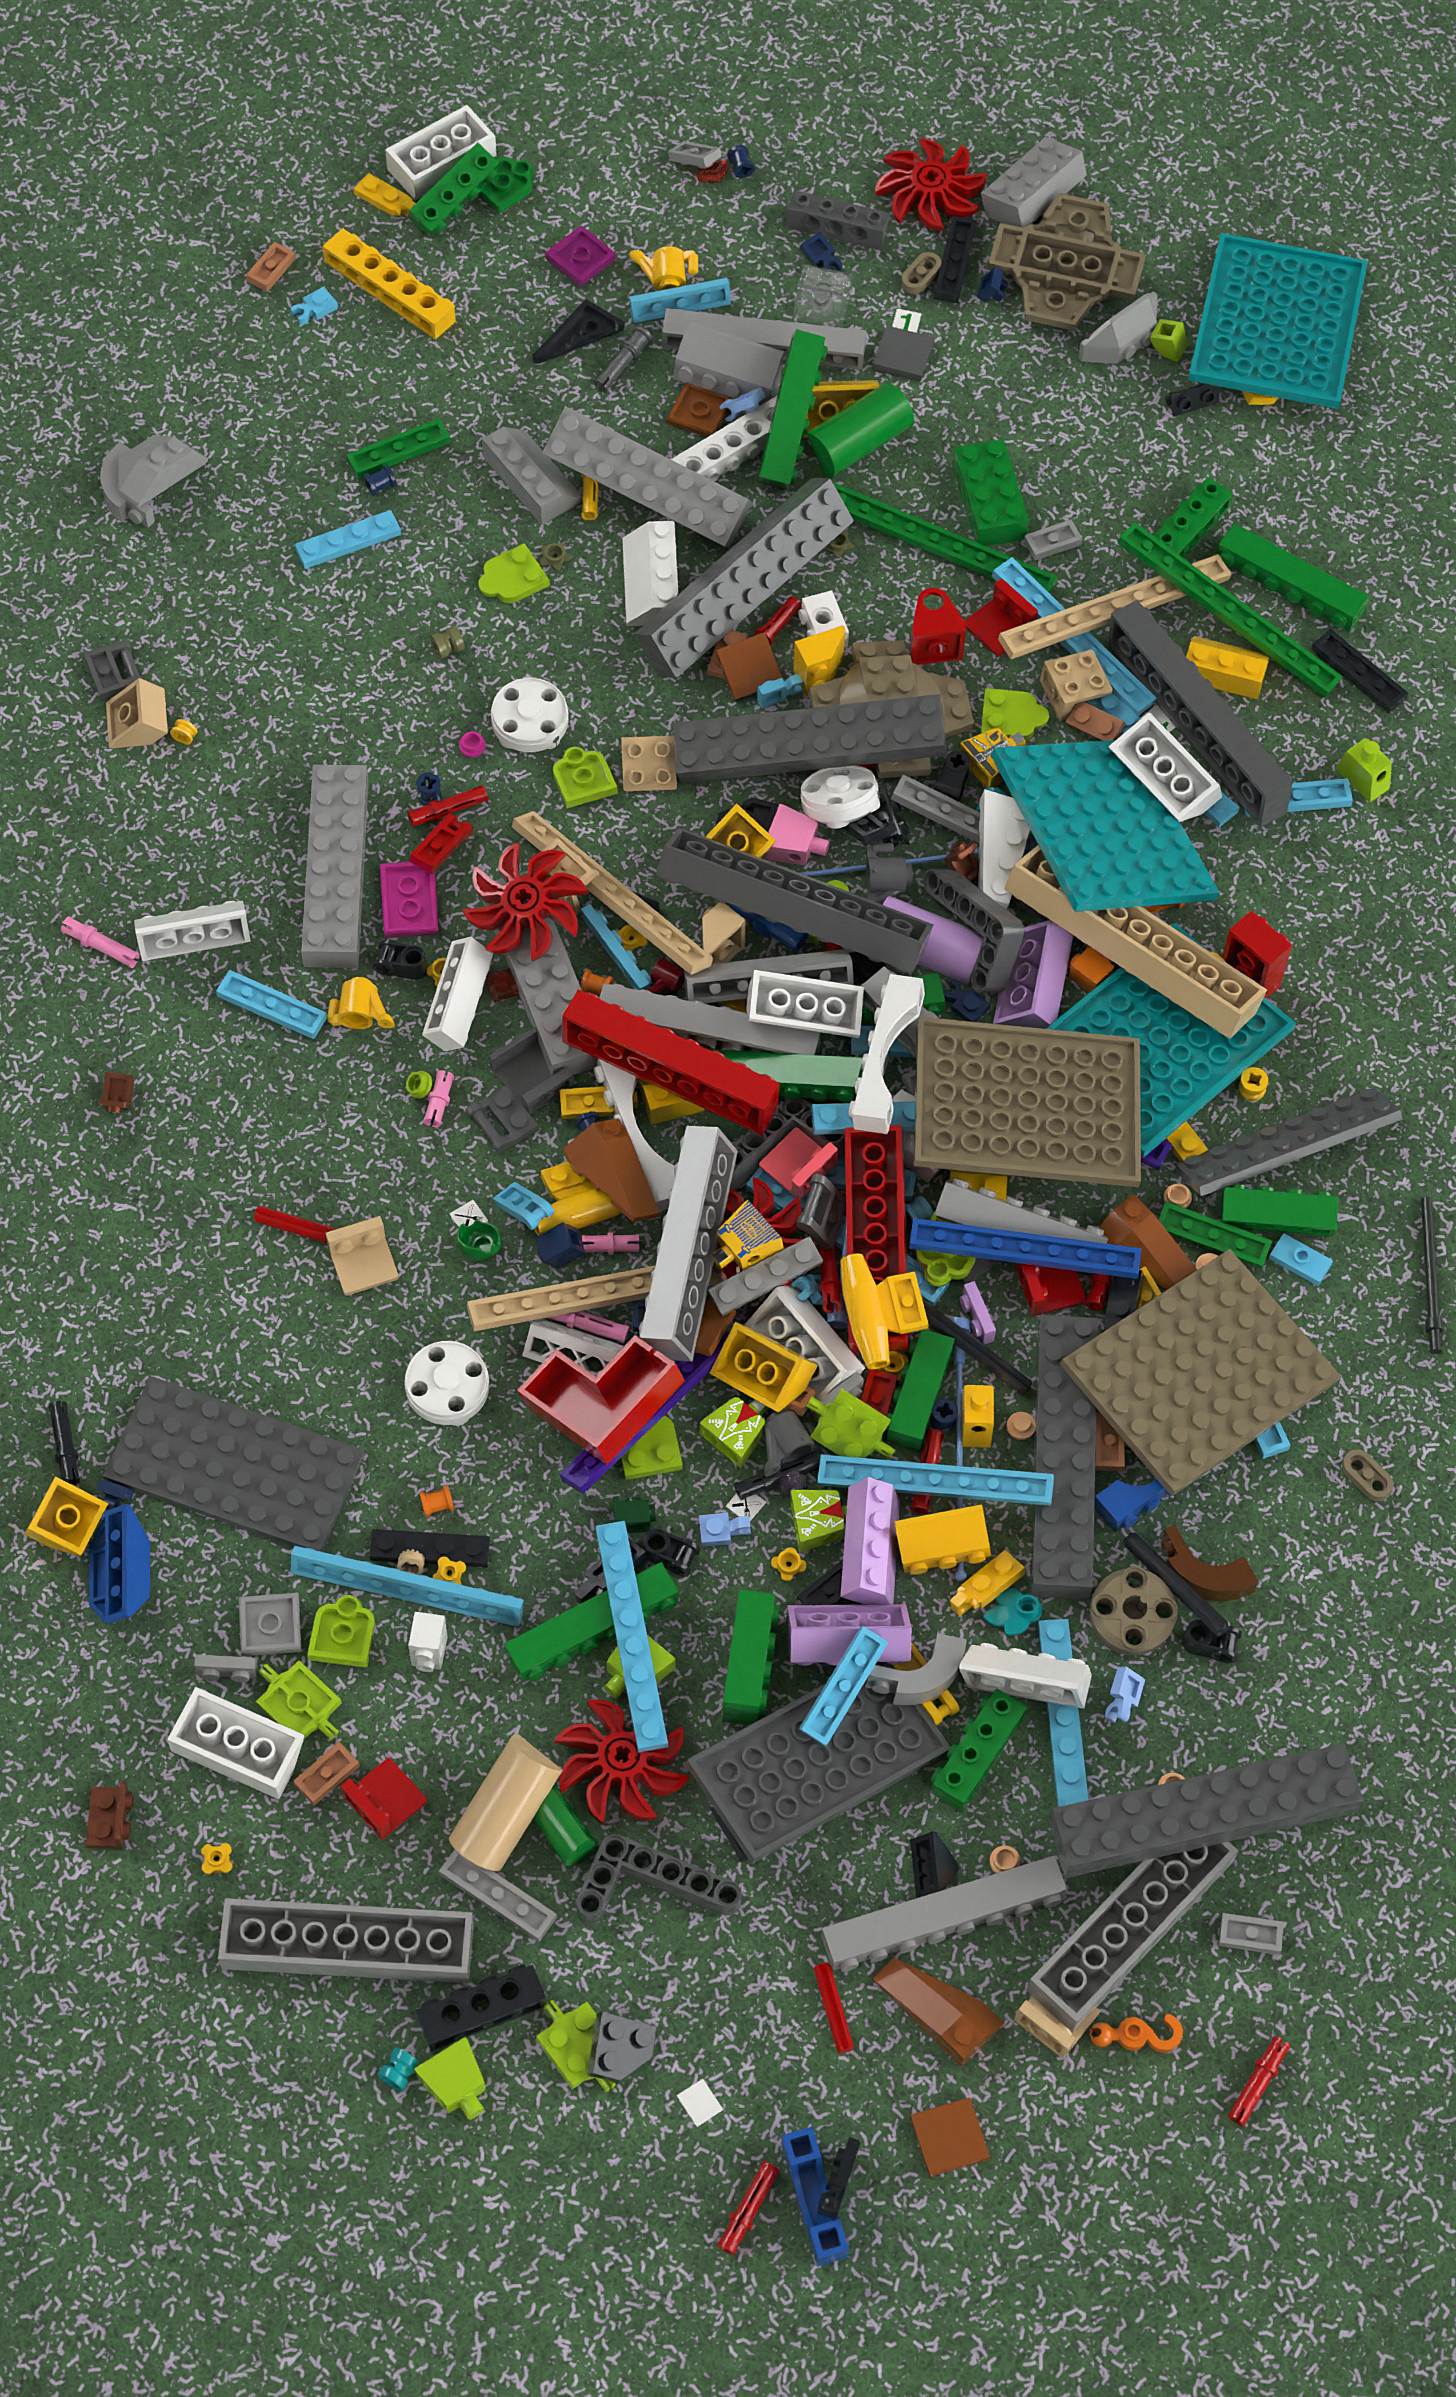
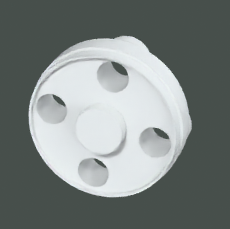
M537 678L518 679L505 685L495 696L491 709L492 728L500 744L505 748L522 752L553 749L560 743V739L568 727L567 703L561 691L545 680Z
M854 765L821 769L806 778L801 786V803L804 813L830 828L845 827L850 822L859 820L869 812H873L880 807V795L875 776L870 770L861 766Z
M440 1341L427 1345L415 1354L405 1374V1391L408 1404L420 1417L429 1422L441 1425H463L483 1407L488 1397L489 1376L483 1360L476 1351L459 1342ZM435 1356H441L444 1358L440 1362L431 1361V1359ZM472 1371H478L481 1373L477 1377L468 1376V1374ZM418 1390L426 1392L425 1395L419 1397L413 1395ZM456 1405L464 1407L458 1412L450 1410L451 1407Z

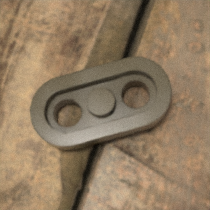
M931 252L920 254L902 274L901 286L903 290L910 294L923 292L940 272V257Z
M1356 1449L1346 1454L1342 1463L1344 1474L1370 1500L1383 1501L1387 1499L1393 1489L1391 1476L1363 1450ZM1352 1465H1360L1361 1470H1354ZM1372 1485H1380L1382 1490L1376 1491Z

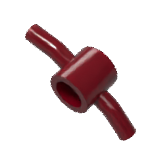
M665 957L661 958L653 968L650 976L655 984L648 991L659 995L666 989L672 994H676L685 983L684 969L675 961L672 962Z

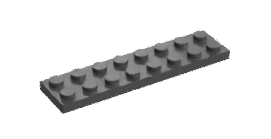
M1376 1088L1365 1089L1357 1095L1339 1099L1335 1103L1322 1108H1315L1307 1114L1289 1118L1285 1122L1272 1127H1265L1257 1133L1239 1137L1228 1144L1215 1146L1199 1156H1189L1185 1161L1175 1163L1176 1171L1200 1196L1402 1120L1401 1109Z

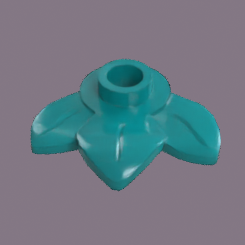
M1007 1588L995 1598L998 1605L983 1615V1619L988 1624L995 1627H1004L1006 1636H1016L1025 1632L1030 1623L1037 1621L1041 1617L1042 1606L1036 1597L1023 1595L1015 1588Z

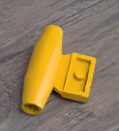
M568 1162L541 1170V1179L550 1197L554 1198L556 1202L551 1204L555 1213L549 1218L544 1217L541 1219L539 1225L534 1228L538 1236L562 1222L580 1229L622 1213L611 1203V1198L602 1190L597 1192L591 1186L592 1182L586 1176L576 1174Z
M851 1254L841 1259L843 1297L853 1337L867 1368H883L890 1363L888 1331L904 1334L928 1329L929 1324L915 1272L890 1276L876 1286L862 1254Z

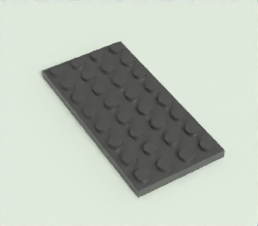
M150 1376L103 1474V1478L108 1482L282 1543L322 1552L365 1456V1450Z
M877 1662L875 1664L877 1666L895 1669L892 1664H888L886 1662ZM865 1681L827 1746H823L799 1730L825 1686L823 1685L687 1759L685 1765L753 1864L945 1756L951 1746L922 1705L893 1704L895 1693H877L872 1688L865 1687Z

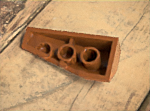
M619 1118L592 1123L563 1149V1154L573 1171L579 1176H586L592 1182L591 1186L597 1192L602 1190L611 1198V1203L631 1221L636 1222L659 1217V1209L631 1138Z
M1134 1194L1112 1210L1099 1227L1104 1230L1103 1235L1108 1236L1107 1244L1141 1248L1139 1270L1146 1267L1157 1286L1165 1291L1197 1271L1196 1267L1156 1216Z
M893 1958L872 1978L960 2067L1004 2025V2022L981 2000L896 1958Z

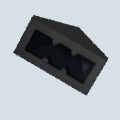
M932 1831L910 1839L916 1898L944 1890L959 1869V1864L937 1832Z

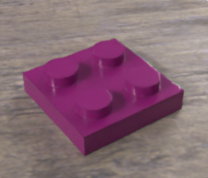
M581 225L545 252V257L547 261L581 287L616 260V253Z

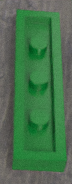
M438 418L346 454V458L358 480L363 478L364 474L368 473L370 475L382 470L385 465L391 467L451 443V439L442 421Z
M1166 1201L1158 1219L1171 1236L1220 1254L1231 1249L1240 1261L1261 1269L1272 1244L1270 1239Z

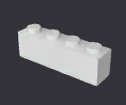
M472 937L452 941L422 1034L443 1051L464 1047L475 1016L479 997L483 991L484 981L490 969L493 953L487 952L485 947Z

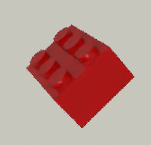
M1251 910L1229 929L1222 958L1227 964L1267 989L1264 996L1267 999L1281 986L1292 944L1285 935L1275 931L1265 918L1258 916Z

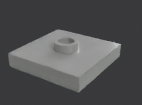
M299 1593L239 1597L242 1657L302 1652Z

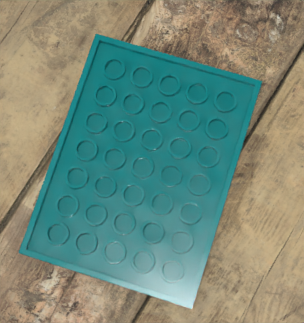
M1221 233L1188 380L1339 409L1368 260Z
M1116 740L994 747L991 757L1074 912L1214 901L1218 898L1220 892L1181 823L1109 749V746Z
M1177 924L1171 925V927L1202 946ZM1120 967L1046 1029L1140 1038L1141 1156L1144 1158L1238 1078L1247 1068L1251 1067L1295 1029L1296 1023L1264 997L1257 1013L1229 1039Z

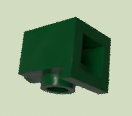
M613 1496L614 1523L625 1521L627 1534L643 1533L650 1530V1522H656L655 1504H649V1500H642L638 1497L619 1501V1496Z

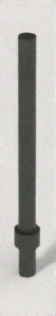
M1431 1197L1421 1198L1428 1310V1318L1425 1320L1426 1333L1429 1334L1430 1353L1439 1354L1442 1352L1440 1333L1443 1332V1320L1439 1317L1433 1203Z

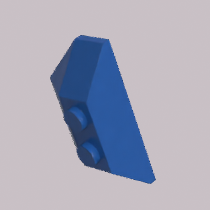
M128 1504L103 1512L102 1523L96 1530L89 1548V1606L106 1624L131 1617L150 1597V1540L131 1505Z

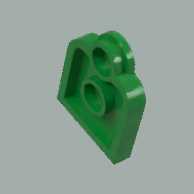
M508 157L497 158L499 166L496 172L498 175L490 184L485 182L479 188L481 190L479 196L499 214L529 195L532 191L534 171L532 166L525 160L514 162Z

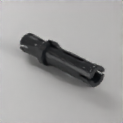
M55 1401L48 1406L57 1454L54 1455L55 1461L59 1464L61 1480L68 1481L69 1484L76 1486L80 1483L76 1460L79 1457L73 1445L68 1406L65 1401L62 1402V1407L61 1401Z
M813 1451L808 1455L782 1464L778 1472L768 1477L765 1476L764 1469L757 1471L755 1476L735 1482L734 1488L738 1498L744 1500V1498L762 1491L765 1493L770 1492L772 1487L819 1470L820 1460L818 1455Z

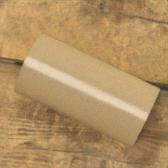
M519 1734L512 1735L449 1836L451 1845L472 1863L491 1871H500L563 1770Z

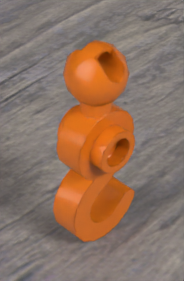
M1167 2014L1163 2022L1172 2031V2038L1166 2041L1159 2039L1151 2027L1136 2017L1126 2018L1118 2028H1111L1110 2025L1103 2022L1096 2023L1090 2029L1089 2036L1093 2044L1099 2047H1105L1111 2044L1112 2041H1118L1123 2048L1135 2051L1141 2049L1147 2042L1153 2050L1167 2053L1172 2052L1178 2047L1182 2040L1183 2029L1176 2017ZM1091 2033H1096L1098 2036L1092 2037Z

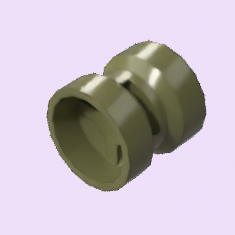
M455 625L447 628L446 632L442 634L437 632L430 635L432 647L440 660L448 657L449 653H459L465 650L463 638Z

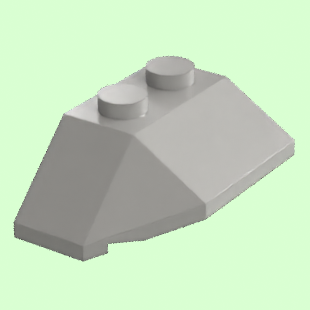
M1152 292L1143 295L1094 331L1091 337L1086 338L1080 343L1078 359L1083 362L1118 364L1123 359L1131 358L1136 350L1143 345L1148 346L1151 343L1150 336L1157 322V294Z
M153 435L118 458L119 494L135 506L140 507L206 464L208 458L176 437Z

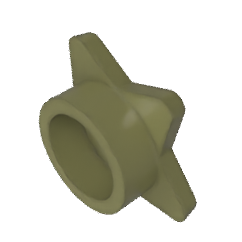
M843 531L822 550L832 551L836 558L839 559L844 551L853 550L855 546L848 541V532Z
M552 543L541 547L544 556L539 563L542 566L551 565L556 571H560L562 564L572 560L573 557L565 552L563 543Z

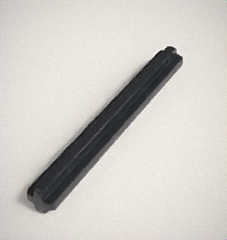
M922 1298L928 1324L942 1335L955 1338V1345L1020 1394L1024 1395L1033 1383L1032 1380Z
M1132 1532L1125 1537V1547L1153 1574L1161 1578L1168 1585L1172 1593L1216 1636H1222L1228 1631V1622L1137 1533Z

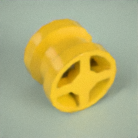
M1257 1067L1247 1068L1240 1078L1238 1086L1240 1095L1248 1101H1258L1263 1098L1268 1086L1267 1074L1264 1070Z

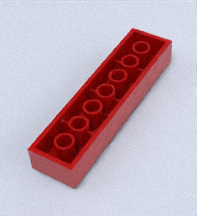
M578 989L562 1015L563 1043L761 1136L777 1110L780 1083L776 1082L773 1077L752 1071L744 1063H735L725 1058L718 1051L707 1050L692 1039H684L677 1036L669 1028H660L650 1023L643 1016L632 1015L617 1004H609L602 1001L594 993H585Z
M890 1125L888 1134L856 1130L854 1127L845 1128L847 1256L851 1254L863 1255L876 1286L887 1277L907 1273L905 1160L902 1125ZM848 1317L850 1350L853 1354H861L853 1337ZM888 1331L889 1352H909V1333L899 1334Z

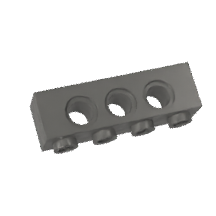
M794 190L787 207L786 228L814 235L821 232L827 238L882 251L888 234L890 213Z

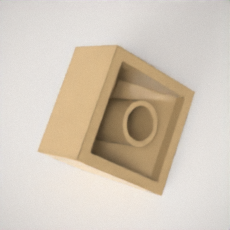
M138 678L106 702L110 748L152 745L168 733L164 688Z
M719 902L716 906L709 907L702 916V949L713 957L712 964L730 962L745 948V919L725 903Z

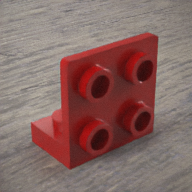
M1000 579L994 584L993 599L964 622L966 629L997 657H1000L1006 652L998 640L1000 633L1037 620L1038 610L1004 579Z
M1021 1263L1015 1264V1269L1032 1317L1085 1304L1086 1297L1077 1271Z
M391 1758L384 1760L357 1784L349 1778L340 1785L343 1798L381 1840H384L427 1803V1798Z

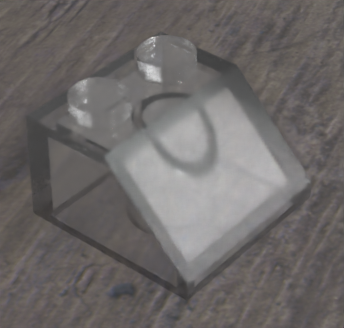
M804 265L798 284L792 322L842 328L852 295L853 274Z

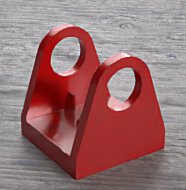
M938 588L923 590L918 596L912 626L909 654L912 663L923 665L963 660L966 637L964 620L943 590ZM936 595L943 600L944 604L941 608L933 610L927 608L923 600L927 596Z

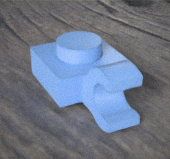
M758 388L736 399L726 400L720 405V409L729 408L732 414L725 419L728 422L733 421L739 416L741 411L744 410L745 413H749L759 407L758 403L766 396L762 388Z
M728 1513L699 1515L702 1547L731 1544V1536L751 1534L749 1516H741L729 1521Z
M1128 1667L1117 1668L1110 1695L1115 1697V1700L1107 1707L1105 1718L1113 1723L1116 1722L1117 1718L1123 1722L1128 1721L1130 1708L1138 1707L1145 1679Z

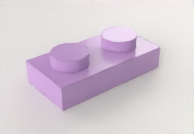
M975 1281L964 1284L960 1303L965 1313L969 1312L972 1318L970 1324L974 1336H980L984 1345L994 1342L996 1329Z

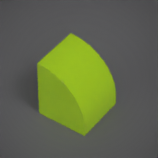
M1160 319L1150 336L1154 348L1162 356L1179 362L1188 346L1183 322Z

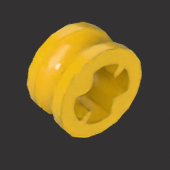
M178 719L175 722V727H172L170 734L176 741L189 745L197 734V729L192 723L184 719Z

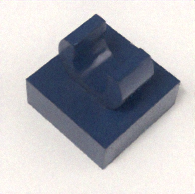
M994 267L981 278L977 294L978 299L986 302L989 298L993 297L996 301H1001L1006 297V294L1002 291L1008 287V283L1002 280L1003 271Z
M100 1479L97 1487L98 1491L107 1493L103 1501L108 1503L106 1507L108 1510L119 1507L121 1499L131 1501L135 1491Z

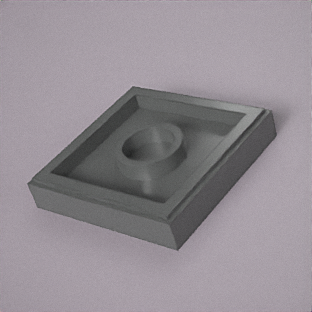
M887 325L872 369L921 381L935 343V337Z

